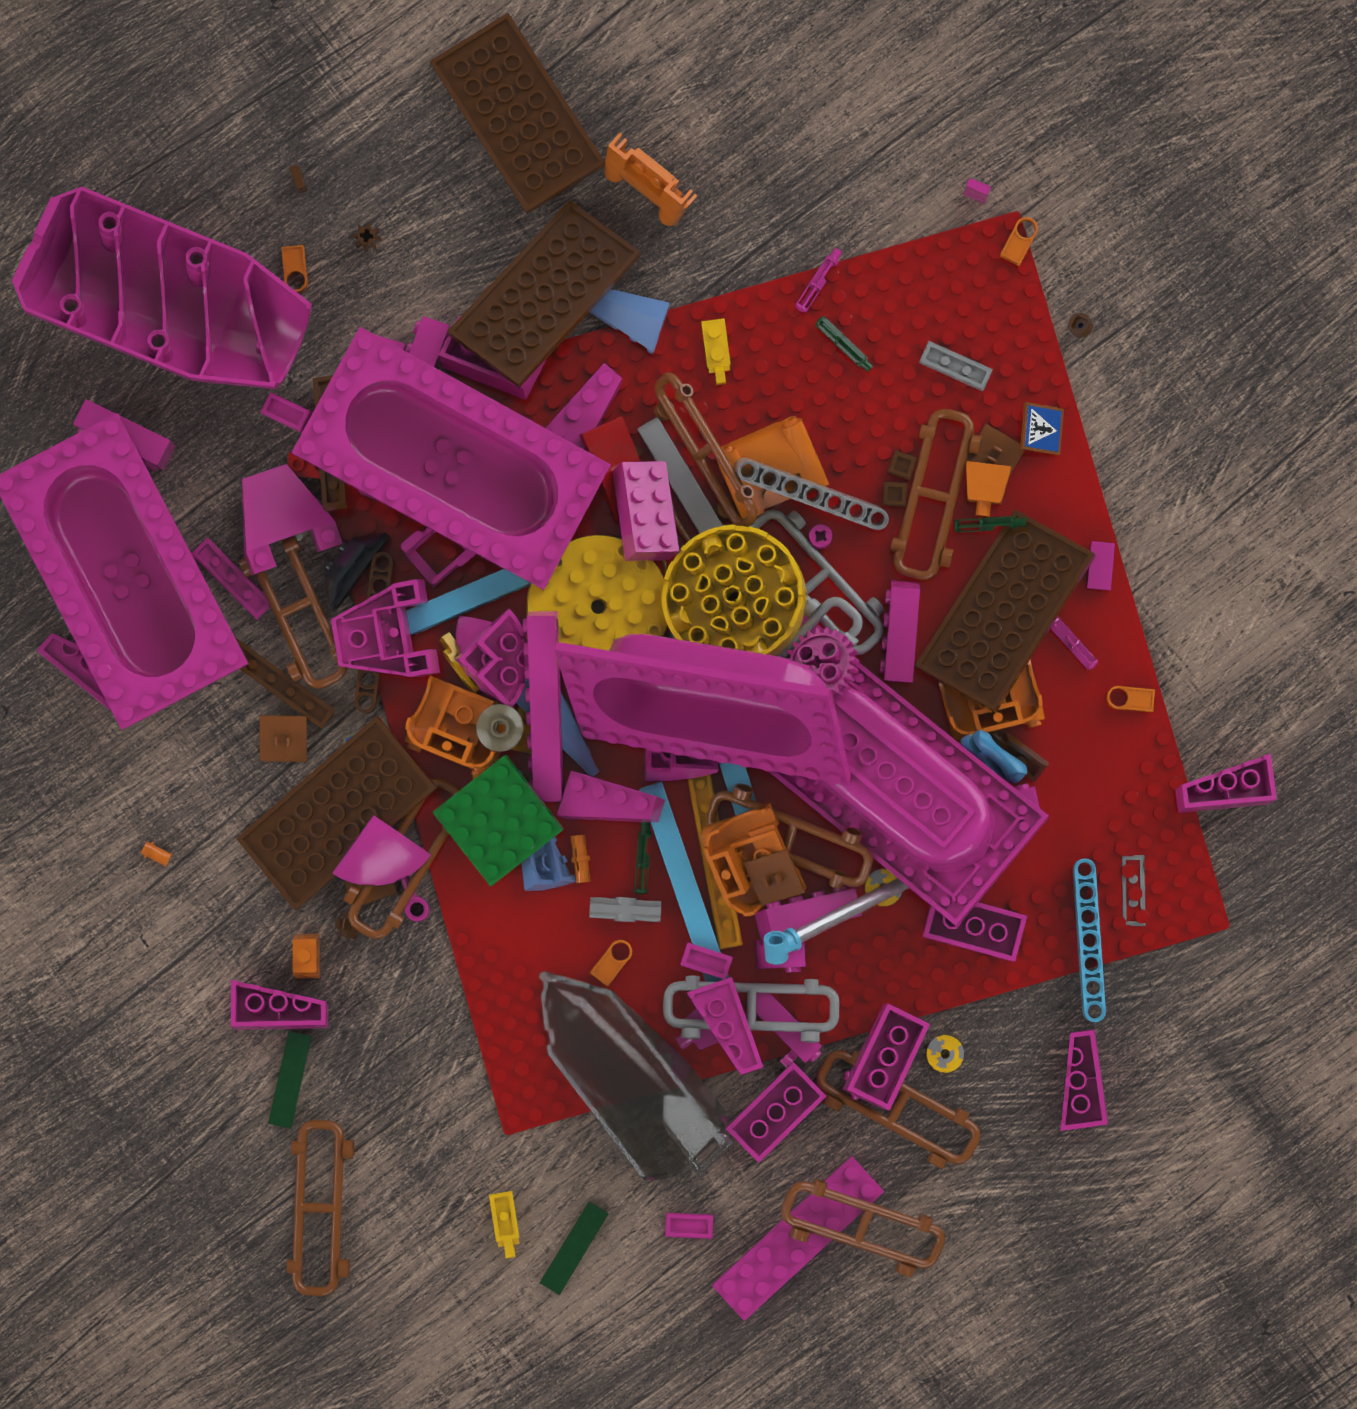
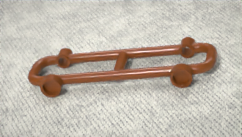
M667 372L663 374L655 383V394L659 401L654 408L655 416L661 421L670 419L720 502L714 508L720 521L730 519L736 526L749 527L757 519V509L751 499L754 495L753 488L742 484L690 397L693 394L692 386L683 384L674 373ZM668 382L676 390L675 398L683 402L707 442L700 450L664 392V386ZM711 452L715 455L736 490L735 497L737 501L743 503L747 509L748 516L743 520L738 516L733 504L729 501L704 459Z
M940 409L930 416L927 425L922 424L919 438L924 440L899 538H893L890 551L895 552L893 561L895 569L903 576L918 580H928L937 574L940 566L950 567L954 550L945 548L960 484L968 453L978 455L982 442V436L973 434L974 424L972 419L962 412ZM942 418L960 421L965 426L949 493L921 487L937 423ZM919 496L946 502L931 565L926 571L908 568L903 564V556L906 551Z
M293 536L281 541L306 593V597L281 608L265 571L257 573L256 576L295 659L294 662L286 665L294 682L303 678L310 687L321 689L342 679L347 672V667H341L338 664V669L335 673L320 680L315 679L286 619L287 616L311 605L328 641L330 650L338 663L332 627L296 550L301 547L297 538ZM245 558L239 560L240 567L245 576H251Z
M431 779L436 787L452 795L460 791L457 786L444 779ZM424 801L402 819L396 831L403 836L405 835ZM443 826L427 851L431 856L416 870L381 929H372L360 922L357 916L374 885L364 884L361 889L354 884L351 886L343 901L351 905L348 912V920L355 930L372 939L386 937L393 927L398 930L405 918L401 915L449 834Z
M737 783L733 792L725 790L713 796L707 812V823L711 825L717 822L716 815L719 805L723 800H728L748 809L764 804L751 800L752 787ZM773 808L777 820L789 825L784 838V845L788 849L794 865L829 878V885L836 889H842L843 885L858 887L866 882L873 864V856L869 848L860 843L863 833L859 829L845 827L841 836ZM797 829L860 853L864 860L858 877H849L841 870H832L790 853Z
M835 1050L824 1059L816 1076L818 1087L827 1094L823 1104L838 1112L843 1104L930 1151L926 1161L942 1170L947 1161L953 1164H963L973 1155L979 1144L980 1130L973 1121L968 1119L970 1114L960 1108L953 1111L902 1083L899 1090L901 1093L888 1117L863 1103L853 1100L852 1097L826 1082V1076L836 1060L841 1059L854 1066L859 1052L854 1050L851 1054L847 1051ZM909 1097L970 1131L971 1138L962 1154L955 1155L896 1122Z
M310 1120L305 1122L299 1128L297 1141L292 1140L291 1154L296 1155L293 1259L287 1260V1274H292V1283L296 1291L306 1296L330 1295L337 1288L339 1278H349L350 1259H340L343 1159L354 1158L355 1145L354 1140H344V1133L340 1125L330 1120ZM312 1129L331 1130L335 1135L332 1204L304 1203L307 1133ZM304 1212L332 1213L330 1279L328 1285L324 1287L305 1286L301 1280L303 1270Z
M817 1178L814 1179L813 1183L804 1181L795 1183L786 1194L781 1208V1215L785 1223L792 1226L789 1233L792 1238L801 1242H807L810 1233L898 1261L895 1271L907 1277H912L916 1268L925 1269L934 1265L945 1243L944 1232L939 1226L932 1224L933 1218L920 1214L917 1219L826 1188L828 1183ZM801 1191H807L817 1197H824L863 1210L864 1213L854 1237L793 1217L790 1211L796 1195ZM873 1214L914 1227L925 1233L934 1234L936 1240L930 1255L926 1259H919L863 1240Z

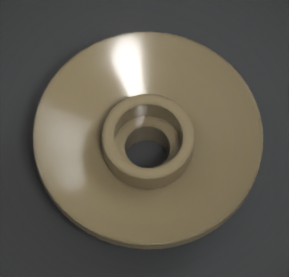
M496 704L486 708L479 716L476 725L477 736L480 742L486 748L497 752L507 751L515 747L519 743L524 729L520 714L514 708L504 704ZM501 724L505 725L503 733L498 732V726Z

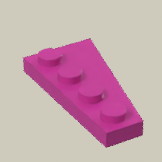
M51 633L37 649V653L110 711L111 709L78 645Z
M732 977L687 992V995L739 1074L744 1075L763 1068Z

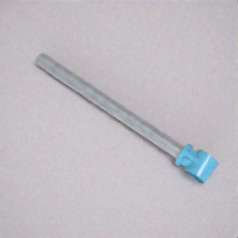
M896 878L796 930L788 928L784 932H768L764 936L765 960L774 965L786 962L789 958L788 953L801 949L802 942L893 897L909 887Z

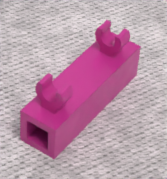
M756 993V1017L759 1016L763 1021L798 1022L770 993ZM774 1031L791 1048L780 1060L786 1068L798 1056L805 1063L808 1060L812 1063L822 1053L819 1050L822 1047L819 1042H800L801 1032Z

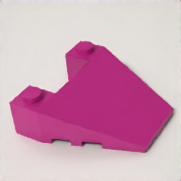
M287 464L242 479L243 554L251 575L276 567L269 544L303 532L310 531L317 553L343 544L334 519L327 511H324L323 506Z
M415 579L394 583L382 592L371 596L366 601L331 619L339 666L408 677L440 673L437 650L428 649L413 652L406 607L428 603L425 581Z

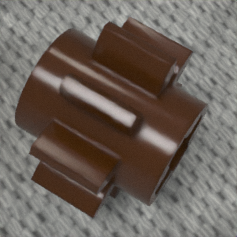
M369 222L367 227L364 228L358 225V234H353V238L359 239L355 244L356 248L363 246L365 253L372 247L374 250H377L376 243L382 242V238L376 236L380 231L379 228L371 229ZM367 233H370L373 239H369L365 243L362 237H366Z
M344 913L343 918L337 917L335 928L340 929L339 936L356 939L357 933L362 934L351 926L348 920V913Z

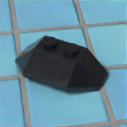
M387 533L352 537L350 541L345 540L338 550L340 555L336 560L331 559L324 570L327 572L324 577L329 609L334 613L370 567L373 556L381 552L391 537Z

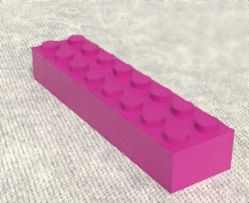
M852 1155L824 1180L828 1183L826 1188L873 1203L884 1192ZM811 1193L790 1211L793 1217L838 1232L845 1229L863 1212V1210L824 1197H817ZM781 1219L715 1280L712 1286L745 1321L832 1239L810 1233L807 1242L798 1241L789 1235L792 1226Z

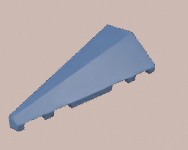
M610 289L590 313L615 330H621L629 336L631 341L634 343L636 341L647 348L649 353L653 354L670 303Z
M525 679V687L516 702L526 713L530 711V702H526V688H529V679ZM561 693L563 750L591 777H594L600 771L596 767L590 755L591 752L582 738L573 713Z
M556 837L552 838L521 863L525 891H543L576 882V876L570 874L565 864L567 862L565 855L561 856L555 844L557 841Z

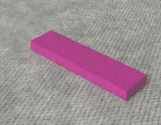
M208 537L191 553L256 620L271 607L265 594Z

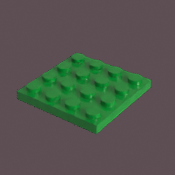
M507 755L501 757L433 811V814L490 887L564 830L563 826Z

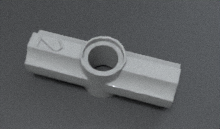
M615 897V899L590 898L589 918L614 919V921L635 922V920L660 922L661 901L637 900V898Z

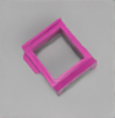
M427 528L423 532H414L401 544L403 554L435 588L458 566H463L476 553L461 546L465 551L437 575L415 551L436 533L434 530Z

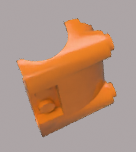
M619 133L607 148L604 166L605 177L611 182H620L624 179L659 207L658 217L664 225H676L686 209L697 198V195L694 194L688 200L693 193L690 189L682 198L683 193L677 189L679 180L641 149L637 148L634 150L631 148L627 152L625 150L627 146L626 138L616 147L622 137V134Z
M791 416L783 421L771 424L721 447L733 469L737 460L746 457L820 485H829L803 420L796 418V416ZM718 462V468L730 490L739 516L743 520L748 516L747 509L743 503L737 501L735 497L736 490ZM746 464L742 467V475H748L751 472V464ZM766 473L763 476V482H771L774 476L773 473ZM741 480L743 485H749L754 490V495L751 499L756 506L757 516L765 513V509L790 499ZM790 480L786 482L785 491L794 489L795 481ZM815 488L809 489V490L807 491V493L809 494V493L815 491L816 489H815Z
M1029 660L996 713L938 681L952 738L961 745L963 737L970 734L974 735L979 730L992 732L1021 724H1027L1028 728L1042 725L1041 720L1045 719L1042 696L1035 681L1031 660Z
M430 676L424 697L417 711L412 717H408L405 729L407 734L405 742L408 743L407 748L419 753L421 749L427 750L473 769L471 774L479 776L498 760L501 752L492 751L480 742L476 731L477 721L486 708L499 703ZM501 724L498 726V732L503 733L505 725Z
M770 802L705 826L701 833L707 861L725 902L729 908L735 909L744 916L755 915L758 910L765 906H762L744 862L786 849L777 828L779 822ZM796 866V867H795V868H796V871H797V873H798V875H799V878H800V880H801V882H802V885H803V887H804V890H805V889H806V885H805V883H804V881H803V878H802V876H801V874H800V871H799L798 867Z

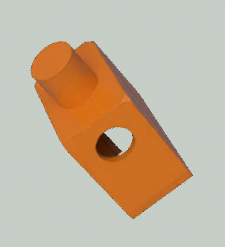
M966 461L968 501L977 503L976 516L990 517L991 504L1001 505L1011 474V466Z
M320 933L295 934L293 938V974L296 979L320 978Z

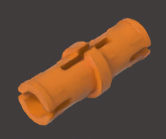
M585 835L570 836L573 850L571 861L572 863L574 862L576 883L591 882L588 863L590 855H587Z

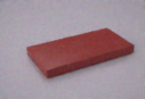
M622 416L579 434L587 452L611 464L600 486L615 521H619L612 471L622 462H641Z

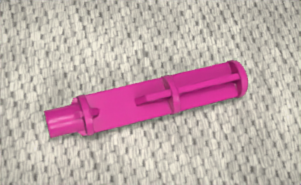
M834 248L832 253L826 256L795 304L799 311L804 313L808 311L826 283L824 276L831 266L838 265V259L842 251ZM811 287L803 302L800 304L799 301L801 300L807 289ZM816 291L817 293L815 297L813 298L809 306L806 308V304L810 300L813 293Z
M1057 616L1050 627L1052 631L1087 670L1093 669L1097 665L1098 660Z

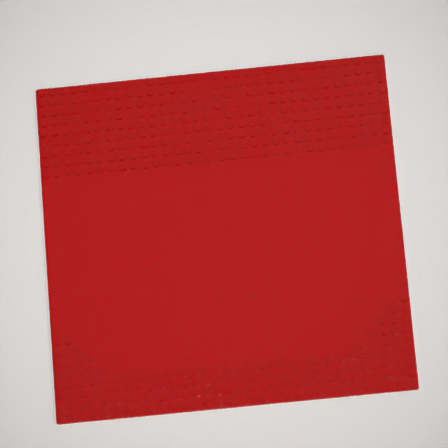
M1018 211L838 261V265L831 266L824 276L826 283L806 313L799 311L795 304L820 267L669 309L653 354L649 353L642 344L637 341L634 343L627 334L619 329L615 330L611 326L564 339L559 345L558 351H553L546 359L526 400L455 372L445 373L546 428L605 363L622 378L623 383L601 424L622 416L633 444L643 450L639 457L641 462H653L655 460L638 433L637 428L656 418L654 408L659 401L655 394V383L667 372L674 373L683 384L692 386L693 394L690 397L720 447L791 416L801 418L829 482V485L826 487L881 507L888 514V524L880 530L872 529L791 498L765 509L764 512L767 510H777L787 517L791 512L796 511L806 522V525L799 531L808 541L809 532L815 525L822 524L829 527L832 532L830 545L825 549L816 550L865 603L874 597L882 604L885 612L878 617L882 624L884 623V613H888L889 604H885L886 590H890V581L919 582L920 597L913 682L884 680V674L880 673L881 659L885 660L886 650H882V638L866 653L853 657H856L861 665L951 737L952 734L938 680L917 669L915 664L1004 526H995L993 531L955 532L954 521L956 519L981 518L976 516L977 503L968 501L965 466L945 548L954 550L950 567L940 566L937 574L928 580H918L903 576L895 569L893 564L895 552L890 551L893 538H899L906 507L882 506L883 482L907 483V506L924 440L919 438L922 424L927 425L930 416L937 410L950 409L968 415L973 421V434L979 435L985 424L1021 444L1024 402L1064 409L1060 455L1024 450L1010 474L1001 505L991 504L990 517L1011 516L1013 511L1017 510L1090 550L1091 541L1115 543L1111 590L1087 589V569L1058 615L1062 622L1098 660L1097 665L1093 669L1087 670L1050 628L1030 659L1035 681L1042 696L1045 719L1041 720L1042 725L1028 728L1027 724H1021L1000 730L1003 733L1007 732L1049 762L1035 783L1025 776L1017 783L1007 780L1013 787L1023 784H1029V788L1035 787L1040 809L1049 815V818L979 900V903L1027 916L1016 960L1012 962L922 937L930 905L910 888L902 891L900 898L894 904L889 906L875 905L861 912L862 916L847 919L804 941L806 967H801V972H785V968L757 969L755 940H761L755 915L744 916L742 913L737 912L743 945L720 949L722 954L733 957L728 971L729 978L732 977L733 982L804 984L805 979L819 980L818 985L829 986L838 994V1023L832 1030L820 1033V1045L869 1032L882 1004L888 1003L918 1018L1079 972L1072 868L1074 863L1080 859L1091 860L1096 868L1103 964L1228 929L1230 925L1197 812L1178 813L1175 789L1188 783L1031 248L1029 247L1020 266L1000 257L1015 224L1022 218ZM1021 222L1017 226V231L1019 235L1027 238L1024 224ZM811 287L807 289V291L799 301L800 304L803 302ZM816 291L813 293L810 300L806 304V308L809 306V304L815 297L817 293ZM826 316L841 333L867 356V360L873 365V368L868 373L862 367L856 366L844 352L815 326L816 321L820 317ZM725 318L731 366L730 371L725 372L726 384L716 385L715 373L709 374V369H707L701 321ZM928 341L993 369L983 392L920 364L919 361ZM668 382L664 386V392L700 450L707 442L683 402L675 398L676 390ZM942 418L938 421L921 487L949 493L965 431V426L962 422ZM670 419L667 421L660 420L714 510L715 506L720 502ZM895 450L917 458L909 481L887 473ZM711 452L704 459L739 516L730 490L718 468L717 459L713 452ZM347 483L348 508L329 511L330 516L336 522L343 543L345 540L350 541L352 537L387 533L391 538L381 552L388 553L394 560L392 584L415 579L424 580L428 601L504 569L476 554L463 566H458L433 588L403 554L401 544L414 532H423L428 527L378 500L361 495L358 489ZM599 486L570 541L587 536H609L622 539L620 522L614 520L601 486ZM670 486L672 503L685 530L692 539L699 533ZM817 490L809 494L807 493V499L814 498L816 496ZM833 496L828 500L829 507H834L838 503L837 496ZM922 496L918 497L906 551L903 556V564L906 567L920 571L929 569L946 502ZM859 504L851 506L850 515H855L859 512ZM874 513L871 517V522H878L881 519V513ZM730 519L727 521H720L723 526L734 525L730 521ZM770 519L759 528L780 541L788 549L802 572L805 584L822 570L777 520ZM979 520L960 521V523L979 522ZM975 527V528H960V531H964V530H980V529H979V527ZM676 528L680 552V549L687 542L684 540V538L681 536V534ZM436 532L415 551L438 575L465 550L458 543ZM675 554L671 559L666 560L667 567H669L671 561L675 559L677 554ZM382 557L377 561L379 569H385L389 566V559L386 557ZM653 560L664 578L661 560ZM371 565L352 589L355 605H359L367 600ZM829 577L808 594L811 599L815 598L821 604L828 598H843L860 613L863 624L861 631L856 636L859 640L856 646L863 644L873 635L875 631L874 626ZM377 581L374 585V590L378 593L386 589L385 581ZM530 586L460 616L494 622L507 609H510L523 627V619L527 618V595ZM739 593L731 594L728 601L735 602ZM418 605L406 607V610H409ZM835 606L826 613L830 620L844 633L852 628V618L841 608ZM457 616L411 636L413 652L428 649L437 650L440 673L420 677L381 673L379 691L390 730L430 779H444L461 790L473 780V774H471L473 769L424 749H421L419 753L407 748L408 743L405 742L407 734L405 729L408 717H412L417 711L424 697L430 676L469 691L445 658L446 656L443 654L445 649L439 641L448 632L456 640V625L459 617ZM820 622L817 623L820 627L825 629V627ZM668 625L663 637H667L671 632ZM883 627V636H887V627ZM812 653L807 655L806 660L811 658ZM560 669L561 693L564 699L567 701L576 720L573 707ZM1114 686L1155 689L1153 712L1112 709L1106 702L1107 692ZM1115 689L1110 693L1109 697L1113 705L1120 707L1126 703L1127 695L1123 690ZM480 690L477 693H475L477 695L492 700L491 698L487 697L484 693H482ZM515 703L512 708L518 711L519 705ZM582 737L591 752L590 755L596 767L600 771L594 778L640 791V788L660 782L645 781V748H635L620 743L612 744L603 740H590ZM511 749L500 753L498 759L507 755L516 768L523 771V777L528 783L530 780H533V773L528 770V758L532 757V754ZM563 750L565 791L571 771L590 775ZM718 762V772L711 774L714 795L720 791H728ZM746 767L756 802L761 804L770 802L772 808L842 836L843 833L768 771ZM688 779L662 781L718 944ZM439 787L425 799L415 816L425 851L429 850L443 826L433 814V811L453 796ZM728 800L721 801L719 805V821L735 816L732 803ZM544 802L564 828L563 831L555 836L557 839L555 844L561 856L565 855L567 859L565 864L570 874L576 875L574 862L572 863L571 861L573 850L570 836H586L587 855H590L588 863L591 882H574L543 891H525L522 865L520 863L490 887L450 834H448L429 866L502 1128L506 1135L737 1070L719 1042L701 1050L698 1049L694 1042L682 1050L675 1037L681 1034L682 1028L672 1027L664 1018L663 997L665 990L670 984L677 981H685L686 976H699L701 982H705L702 972L681 965L687 943L692 944L651 823L650 831L652 836L647 839L646 853L650 855L648 892L643 895L634 892L638 832L641 830V822L564 819L557 816L561 802ZM778 821L777 828L784 842L789 825ZM797 829L790 851L794 855L829 869L841 870L852 878L858 877L864 860L863 856L856 851L801 829ZM1122 856H1145V910L1140 907V899L1142 897V890L1140 889V860H1126V865L1122 867ZM873 858L869 875L876 870L886 868ZM1086 863L1079 864V874L1087 876L1090 872L1089 865ZM797 866L806 885L805 892L779 901L781 905L789 904V899L802 896L803 900L812 898V893L825 891V895L834 893L833 887L829 885V878ZM637 868L636 888H638L640 868ZM645 869L644 889H646L647 869ZM1122 875L1126 878L1127 921H1137L1140 924L1146 923V926L1126 925V920L1123 917ZM1136 875L1138 877L1137 882L1134 884L1130 883L1128 878ZM865 883L858 887L847 886V889L855 888L857 898L866 894ZM1083 886L1079 894L1082 899L1088 900L1092 892L1089 887ZM615 897L637 898V900L661 901L660 922L639 920L624 922L614 921V919L589 918L590 898L615 899ZM1129 900L1138 901V905L1131 907ZM765 905L758 911L767 909V906ZM1089 910L1083 911L1081 914L1082 921L1085 923L1092 922L1093 913ZM1086 934L1083 937L1084 945L1092 947L1095 943V937L1092 934ZM624 940L631 945L632 956L607 987L590 972L614 941ZM617 943L613 946L612 955L614 959L622 961L628 958L630 950L627 944ZM1089 957L1086 959V969L1097 966L1094 958ZM680 990L673 995V1015L678 1019H685L696 1009L687 995L689 991ZM737 992L746 1015L747 1004L745 1001L747 1000V992ZM770 993L798 1022L825 1023L829 1020L830 999L826 995ZM759 1016L756 1017V1021H763ZM751 1030L761 1062L785 1056L791 1050L774 1031Z

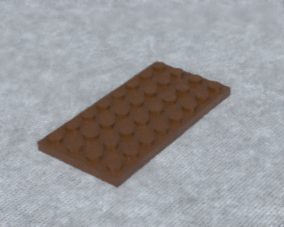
M506 13L429 61L526 214L605 166V161L509 13Z
M569 200L447 331L448 336L520 388L641 257V252Z
M1014 510L1011 516L1016 518L1026 517V527H1017L1015 530H1012L1009 525L1003 527L915 664L917 669L994 713L1000 708L1096 557L1095 553L1017 510Z
M376 716L236 839L291 907L297 911L337 877L332 874L373 815L393 828L438 788L379 716Z

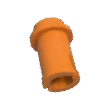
M148 841L140 853L144 855L145 859L148 857L164 867L167 866L172 856V853L155 846L154 842L149 843Z

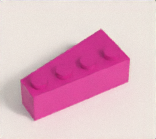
M604 363L546 429L585 450L579 434L601 424L623 383L622 378Z
M891 580L890 590H886L885 604H889L888 613H884L883 627H887V636L882 637V650H886L885 660L881 659L880 673L884 674V680L913 682L920 597L919 582Z
M571 771L557 816L573 820L658 823L665 800L651 794Z
M231 980V1027L234 1030L328 1028V1004L326 1001Z
M1095 1029L1070 1033L1060 1131L1108 1125L1109 1123Z

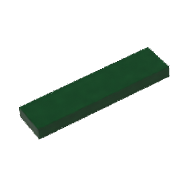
M288 1031L268 1124L292 1129L312 1039L310 1035Z
M588 1201L541 1279L540 1284L558 1295L561 1294L608 1216V1212Z

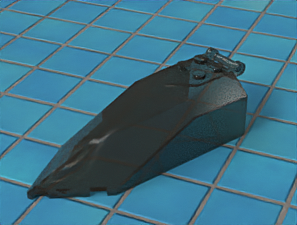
M548 971L541 972L539 978L543 980L544 990L541 992L545 1030L549 1031L550 1045H547L548 1055L642 1179L665 1180L688 1165L698 1177L703 1178L707 1174V1169L725 1151H730L734 1147V1143L723 1132L730 1115L695 1070L612 990L552 974ZM717 1140L719 1145L699 1163L697 1158Z

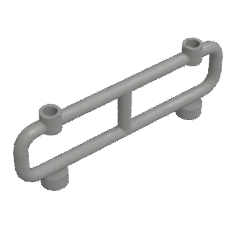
M767 510L758 516L755 522L750 525L751 527L759 529L768 520H777L822 569L805 584L807 594L806 605L812 600L808 594L829 577L874 626L875 631L873 635L863 644L854 647L858 652L856 655L864 654L875 646L884 633L883 624L878 618L885 612L882 604L874 597L865 603L799 530L806 525V522L799 513L793 511L786 517L780 511ZM826 614L819 621L832 632L836 629L841 634H845Z
M813 598L804 608V614L809 619L799 629L791 643L777 656L787 658L789 654L786 651L795 649L792 642L799 644L801 642L799 635L805 638L807 631H811L823 616L835 606L841 608L853 620L852 628L844 635L854 644L852 647L854 648L859 642L856 636L862 629V617L843 598H828L822 604ZM835 649L831 650L828 656H831L835 652Z
M686 976L685 981L673 982L665 990L663 997L664 1018L672 1027L682 1028L681 1038L700 1039L701 1029L710 1028L705 1020L678 1019L674 1017V993L680 990L692 991L715 982H701L699 976ZM805 979L804 984L734 982L737 992H747L746 1019L752 1031L801 1032L800 1042L817 1043L820 1042V1033L832 1030L838 1023L839 996L831 987L818 985L819 980ZM756 993L826 995L830 999L829 1020L825 1023L756 1021Z

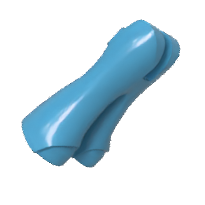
M979 730L974 735L970 734L961 739L962 746L1006 782L1008 780L1009 782L1017 783L1027 774V766L999 747L988 732Z

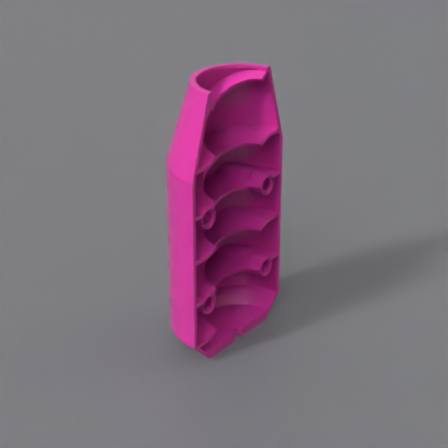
M79 187L50 198L34 232L33 240L28 245L12 278V283L26 314L196 382L278 389L285 380L297 356L312 309V304L247 253L84 187Z

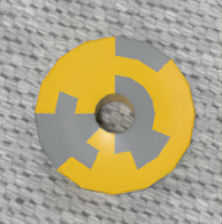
M887 869L874 871L866 880V894L879 888L880 884H887L897 877ZM902 892L877 905L889 906L894 904L900 898Z
M941 1035L930 1041L926 1050V1057L933 1069L948 1073L955 1071L961 1065L964 1059V1050L962 1044L956 1038L949 1035ZM947 1049L949 1051L948 1058L941 1057L942 1050Z

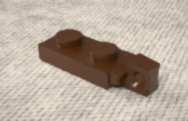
M1000 730L990 732L989 734L999 747L1027 766L1025 777L1035 783L1049 762L1009 733H1003Z

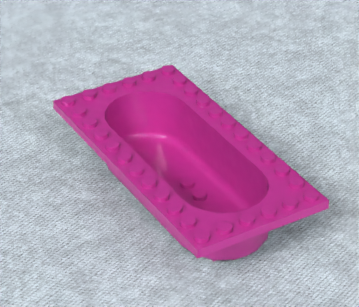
M359 327L291 452L537 586L542 591L549 582L611 466L606 461L362 327Z
M118 413L0 474V497L122 731L249 664Z
M628 634L613 641L609 651L557 641L554 650L582 737L590 740H603L612 744H625L635 748L642 747L653 751L670 752L675 755L692 756L697 759L731 763L742 767H753L768 772H781L790 776H803L812 780H825L834 784H849L851 774L831 689L827 688L824 681L811 670L810 665L800 664L799 662L779 656L649 634Z
M857 663L853 666L859 671L851 674L855 681L847 682L850 689L848 690L843 687L841 689L842 697L837 693L834 694V706L851 774L849 784H834L830 781L812 780L803 776H790L775 771H769V773L842 833L845 827L859 829L863 833L860 843L869 848L873 858L958 927L1048 820L1049 815L863 665ZM836 671L830 674L829 679L835 676Z

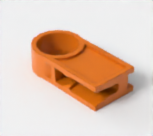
M1023 217L1017 221L1000 257L1020 266L1038 232V225L1035 220ZM1021 222H1030L1034 226L1035 231L1031 237L1025 238L1019 235L1017 226Z
M303 245L281 247L284 283L288 285V279L292 274L299 273L305 278L303 287L295 290L298 294L302 293L308 287L305 248Z
M1114 686L1107 692L1106 702L1112 709L1153 712L1155 689ZM1115 689H1121L1127 695L1126 703L1120 707L1113 705L1110 701V693Z
M624 940L614 941L590 973L608 987L631 958V945ZM615 944H627L630 950L628 958L622 961L614 959L612 948Z

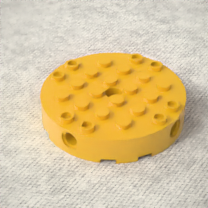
M724 525L698 534L680 549L681 551L671 561L666 571L661 596L666 623L676 639L773 656L779 655L791 643L799 631L805 616L804 608L806 607L807 594L805 581L797 562L780 541L767 532L751 526ZM739 593L735 602L728 601L731 594Z
M609 536L582 537L569 542L543 591L537 586L530 584L526 612L528 615L530 611H558L559 642L609 651L615 639L628 634H649L663 637L667 627L661 597L664 578L653 560L625 561L622 539ZM594 601L602 602L604 606L602 613L596 614L592 611L591 605Z

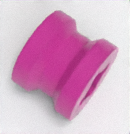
M822 524L815 525L809 532V542L816 549H825L830 545L832 541L830 528Z

